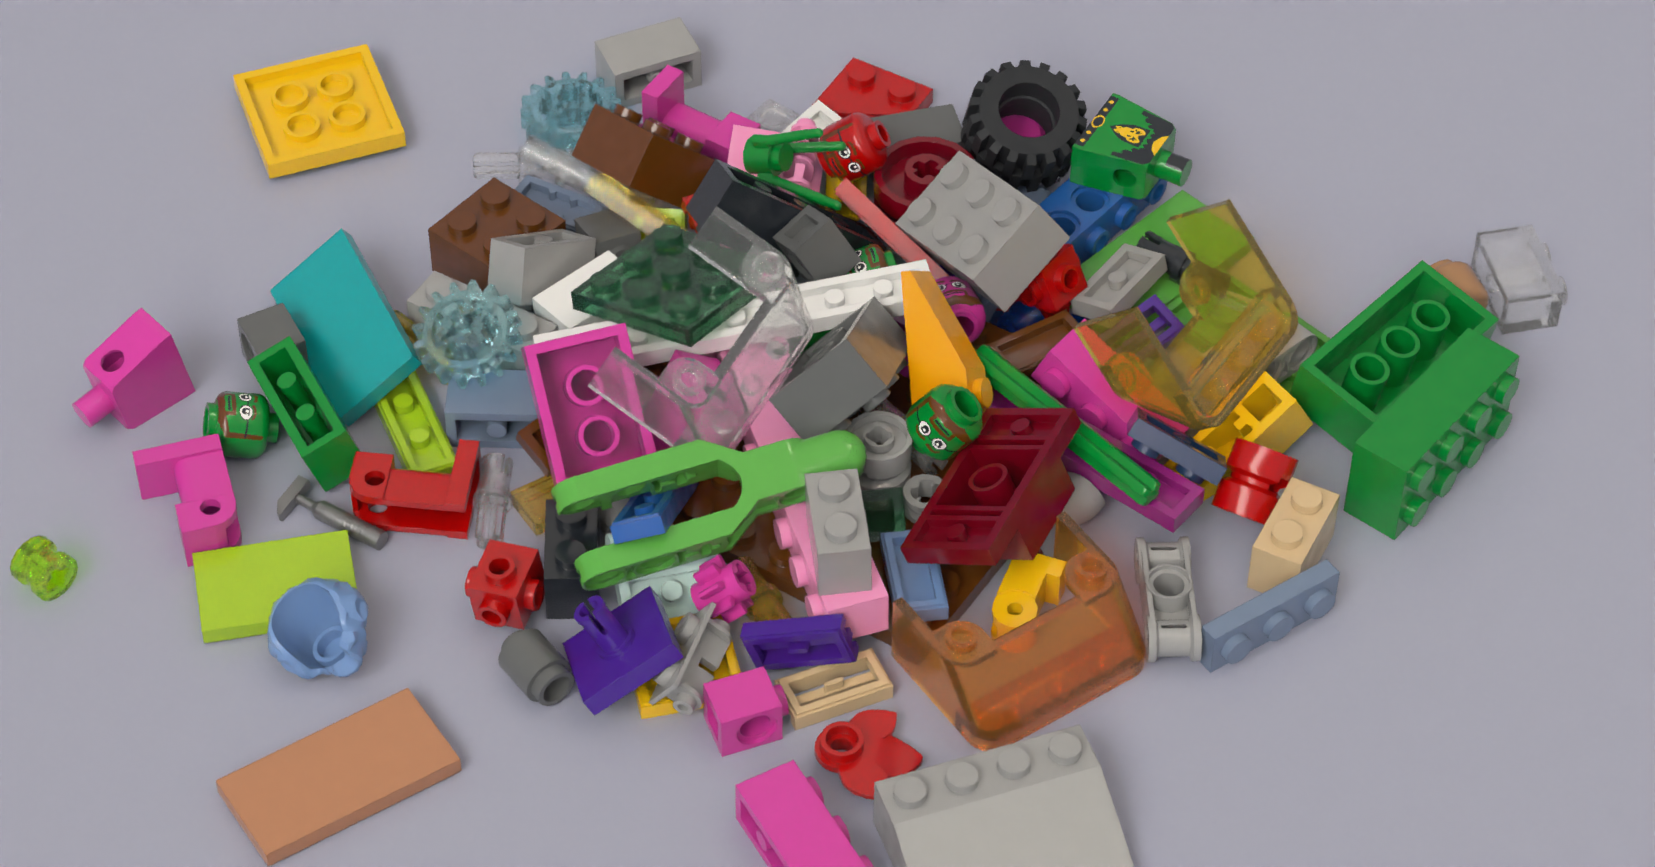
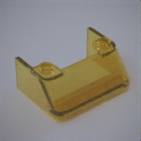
M1230 199L1171 216L1167 221L1168 226L1191 261L1190 265L1182 273L1179 292L1182 301L1193 317L1166 349L1162 346L1138 306L1083 321L1074 327L1078 337L1119 398L1198 431L1220 426L1293 337L1298 326V314L1292 299Z

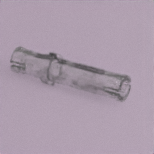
M532 134L522 147L518 157L519 163L525 164L555 179V184L562 188L568 185L598 201L609 204L611 207L619 206L624 213L631 215L635 219H637L638 206L656 207L659 199L632 189L571 156L573 150L566 152L560 148L558 149Z

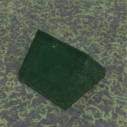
M902 486L861 490L870 542L880 541V533L906 530Z

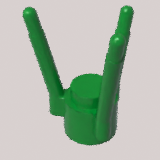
M821 128L771 135L753 134V136L748 138L743 150L744 167L748 173L758 174V178L819 205L836 211L842 208L840 201L780 178L778 175L791 168L793 153L843 151L846 149L844 142H799L822 137L823 130Z

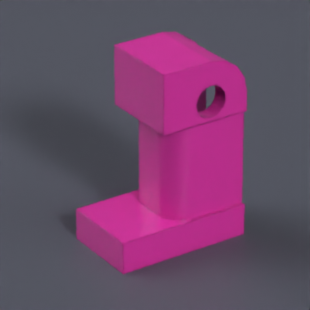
M667 65L641 91L643 124L646 118L649 119L651 117L674 128L675 131L672 138L675 139L678 132L703 143L704 146L701 153L712 159L715 158L727 163L733 124L761 129V124L732 111L721 121L685 105L684 71Z
M218 433L132 452L142 500L173 493L179 494L181 503L175 505L188 567L194 566L192 553L241 545L242 534L237 517L236 499Z

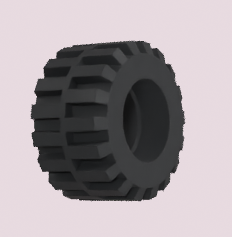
M1020 60L1018 67H1014L1011 62H1006L1000 65L998 72L991 69L985 73L983 81H978L973 89L961 130V143H966L964 149L971 153L977 163L1017 190L1019 186H1025L1027 192L1037 191L1040 183L1048 188L1055 184L1058 176L1063 178L1067 174L1071 166L1072 146L1087 127V118H1084L1087 108L1085 101L1078 100L1080 90L1075 84L1068 86L1066 84L1068 76L1061 71L1056 75L1049 72L1050 65L1040 63L1039 68L1032 67L1031 60ZM1010 115H1021L1031 118L1044 129L1046 135L1033 138L1020 136L1009 130L1001 118Z

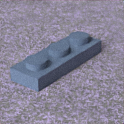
M1326 559L1202 625V656L1199 662L1211 673L1228 663H1238L1250 651L1270 640L1278 641L1282 639L1291 629L1307 620L1323 617L1335 605L1340 572Z

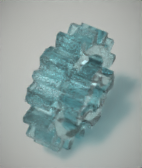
M568 71L562 73V79L557 81L548 75L545 76V86L532 84L530 86L531 95L522 96V108L520 109L521 126L526 129L528 141L538 140V149L544 150L551 145L555 147V155L560 156L565 149H572L573 152L595 103L614 111L616 104H621V99L616 98L614 86L604 88L603 78L599 77L592 82L587 81L586 72H582L577 79H573Z
M470 280L467 290L460 291L457 284L452 282L449 287L450 295L443 297L436 291L432 293L433 300L436 303L433 308L420 306L418 311L425 320V323L413 324L412 330L417 339H419L413 343V347L419 358H422L421 363L429 374L436 372L435 374L440 383L446 385L454 376L460 389L466 388L469 378H475L482 387L486 385L485 374L492 371L498 377L504 375L500 366L503 360L516 362L517 357L511 346L523 344V337L517 329L523 325L517 311L513 310L514 305L508 295L500 297L495 285L490 283L481 292L476 280ZM470 332L471 335H469V336H467V337L464 335V334Z

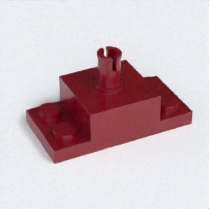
M987 408L982 415L983 428L980 436L959 452L900 546L907 563L996 566L1000 559L1034 560L1037 553L1044 555L1040 548L1075 491V487L1061 460L1063 453L1081 425L1075 408Z

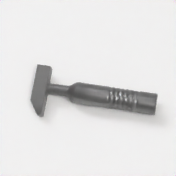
M300 475L297 476L277 500V514L280 521H284L294 507L299 504L311 510L315 519L339 531L348 530L350 537L376 550H381L388 540V533L327 501L316 502L304 496L311 488L308 479Z

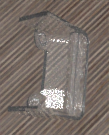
M716 207L688 248L763 301L714 372L696 359L682 357L671 361L658 378L615 347L587 386L671 447L701 439L735 450L808 344L814 332L813 320L787 258L719 207Z

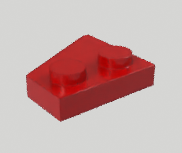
M853 57L817 100L821 101L841 118L855 112L866 114L869 118L928 108L933 103V89Z

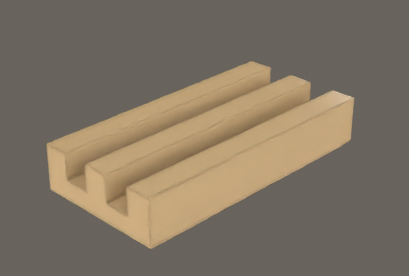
M872 648L858 652L857 662L818 665L774 680V685L780 684L785 692L789 714L791 715V724L795 731L893 698V684ZM870 669L869 672L844 680V677ZM824 684L822 688L798 696L794 695Z

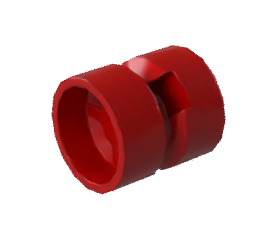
M1236 437L1227 460V466L1232 472L1230 476L1221 478L1211 505L1265 525L1280 499L1278 495L1279 489L1287 487L1294 475L1299 460Z

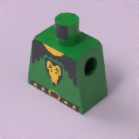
M1113 93L1072 146L1070 182L1139 200L1147 197L1159 179L1182 187L1190 175L1192 160L1174 153L1176 128L1171 122Z

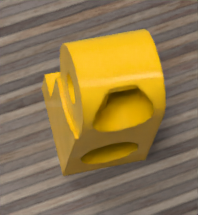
M1037 553L1034 560H1011L992 605L993 623L991 638L999 649L1005 652L1018 653L1031 648L1035 643L1037 618L1044 602L1058 606L1065 592L1066 561Z

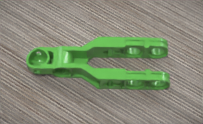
M846 430L830 431L807 439L790 438L745 452L698 439L573 476L556 484L552 488L551 494L556 502L558 515L579 513L599 506L603 511L612 508V503L649 491H651L653 496L714 477L740 481L742 493L738 502L732 508L672 525L664 534L618 544L612 543L580 555L574 564L577 573L581 576L582 588L584 590H599L732 550L759 515L805 501V474L857 468L860 477L865 468L867 454L862 440Z

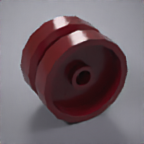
M917 136L898 141L887 148L886 164L880 170L874 171V204L892 222L896 223L907 211L910 204L922 194L937 177L944 165L950 162L959 150L974 160L971 153L959 144L939 137Z

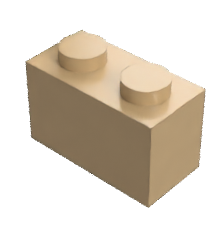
M1294 477L1291 478L1252 546L1247 581L1248 588L1264 593L1318 564L1334 535L1340 494Z

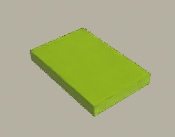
M348 530L192 553L204 643L268 634V622L273 603L287 592V589L301 584L308 578L337 579L342 582H348L351 587L357 589Z

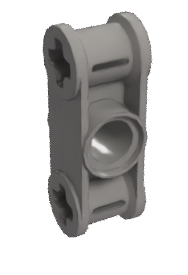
M1136 537L1134 543V570L1136 583L1139 584L1146 662H1155L1157 657L1189 656L1191 661H1200L1202 656V628L1200 615L1197 614L1189 537H1179L1177 542H1146L1144 537Z

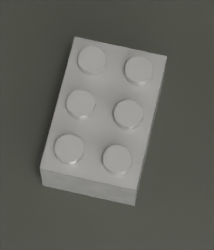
M960 150L950 162L944 165L937 177L910 204L907 211L895 223L930 258L956 277L967 281L975 291L1004 312L1007 311L1070 239L1040 205Z

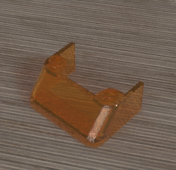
M1066 512L1056 516L1053 558L1067 562L1064 582L1068 590L1075 597L995 640H992L981 627L968 621L950 622L932 631L902 597L893 601L891 656L967 742L976 749L987 751L1018 742L1136 677L1144 667L1146 645L1116 565Z

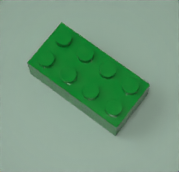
M1422 260L1300 364L1289 394L1297 400L1309 419L1353 453L1356 440L1467 328L1491 339L1499 319Z
M1467 328L1356 440L1343 511L1393 540L1409 525L1412 527L1417 526L1423 519L1432 500L1436 496L1444 497L1452 488L1457 474L1465 466L1472 468L1481 457L1485 445L1492 438L1500 439L1508 429L1512 420V413L1508 412L1510 401L1514 397L1520 382L1515 377L1520 356L1476 331Z

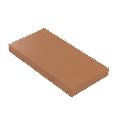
M406 688L216 780V786L219 795L269 867L462 771L461 760L409 688Z

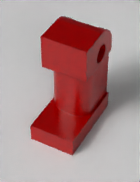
M459 439L451 473L395 469L394 454L356 451L349 475L354 516L386 532L396 531L447 536V538L468 540L483 476L480 441ZM374 505H385L388 507L381 513L370 511V508Z

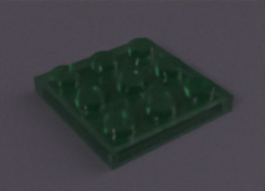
M664 224L571 291L573 309L617 324L625 323L627 327L692 347L783 277L782 259L762 254L755 249L720 241L716 237H703L700 234L683 230L676 225Z

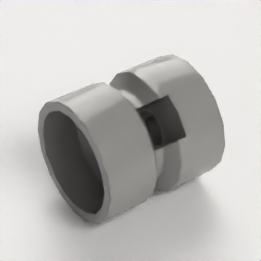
M885 411L863 413L851 421V425L847 428V431L858 436L866 447V464L862 475L859 477L863 504L869 508L881 509L891 507L903 500V486L911 478L912 438L907 430L906 421L900 416Z

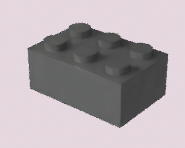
M874 296L800 354L769 401L801 439H807L830 431L846 430L852 423L849 419L861 407L866 412H869L891 393L888 389L900 378L897 374L908 364L904 358L907 354L906 333Z

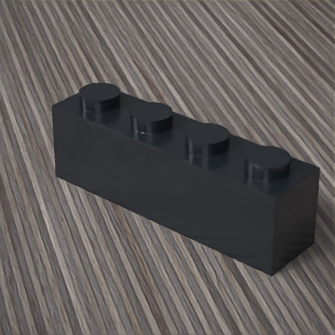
M715 159L686 206L687 211L698 224L696 227L697 232L706 239L716 244H721L723 240L735 244V247L742 254L756 261H760L762 256L768 258L780 270L796 278L799 277L800 273L772 237L807 205L829 217L854 250L869 244L879 245L884 252L887 249L868 226L718 159Z

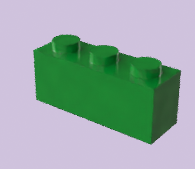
M288 336L247 361V364L300 456L323 490L327 492L349 478L355 453L360 451L312 368L292 338Z

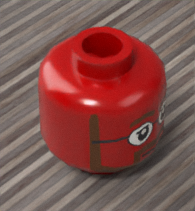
M855 112L828 125L823 130V136L820 137V141H842L846 144V149L843 151L817 152V157L823 170L831 178L837 177L841 181L847 178L853 183L874 173V171L880 170L886 164V148L891 144L890 136L881 121H873L866 114Z

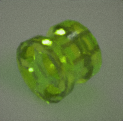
M41 535L32 537L24 542L15 552L10 565L11 575L21 584L30 585L31 591L43 601H51L64 594L75 580L78 570L77 561L66 552L57 551L56 545L46 536Z

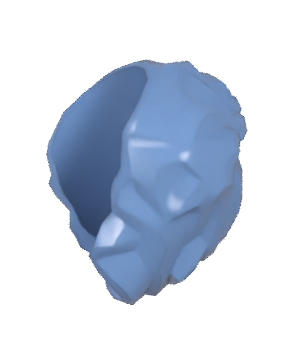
M308 578L301 584L287 589V592L273 603L267 631L268 650L286 671L294 673L301 678L312 679L321 674L348 677L359 670L362 665L363 656L367 651L368 642L366 640L365 628L368 604L362 594L356 588L351 587L348 582H342L337 579Z

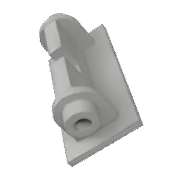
M714 602L709 603L695 615L688 612L676 626L674 633L684 657L652 678L657 685L649 700L650 704L654 705L666 696L674 701V709L685 715L692 714L693 710L699 709L704 701L703 684L713 681L714 676L698 665L701 663L712 672L717 670L732 640L730 625L722 619L712 620L710 618L716 606Z

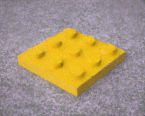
M367 44L233 75L237 96L270 179L406 146L404 129Z

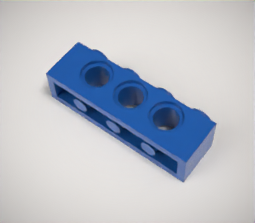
M1069 178L1039 205L1070 237L1065 244H1073L1074 250L1082 264L1104 248L1108 241L1120 230H1127L1133 224L1137 215L1148 205L1156 204L1166 190L1167 181L1159 179L1147 197L1138 200L1070 182Z

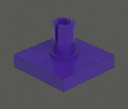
M651 586L612 611L606 606V602L602 597L597 595L588 598L589 604L594 608L592 612L584 602L575 609L574 619L584 629L562 644L582 701L594 716L684 657L663 603Z

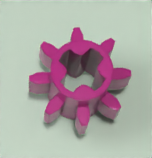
M720 554L699 566L700 570L693 574L697 582L692 584L690 588L691 597L696 608L700 611L709 603L714 602L716 606L710 618H715L721 614L723 620L728 624L747 614V608L753 605L750 597L756 593V583L747 566L739 560H734L726 565Z

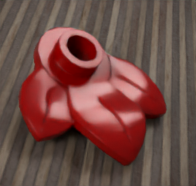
M865 710L857 713L849 722L839 721L831 723L823 729L815 742V757L818 763L823 768L838 773L843 786L848 791L865 799L874 800V782L916 771L923 763V756L917 750L892 736L897 723V713L888 710Z

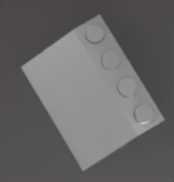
M1080 724L874 782L873 822L893 867H1134L1101 765Z

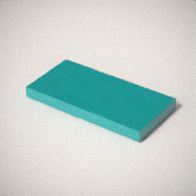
M342 228L270 290L277 305L280 303L285 305L304 337L308 363L342 421L348 427L423 364L353 237Z

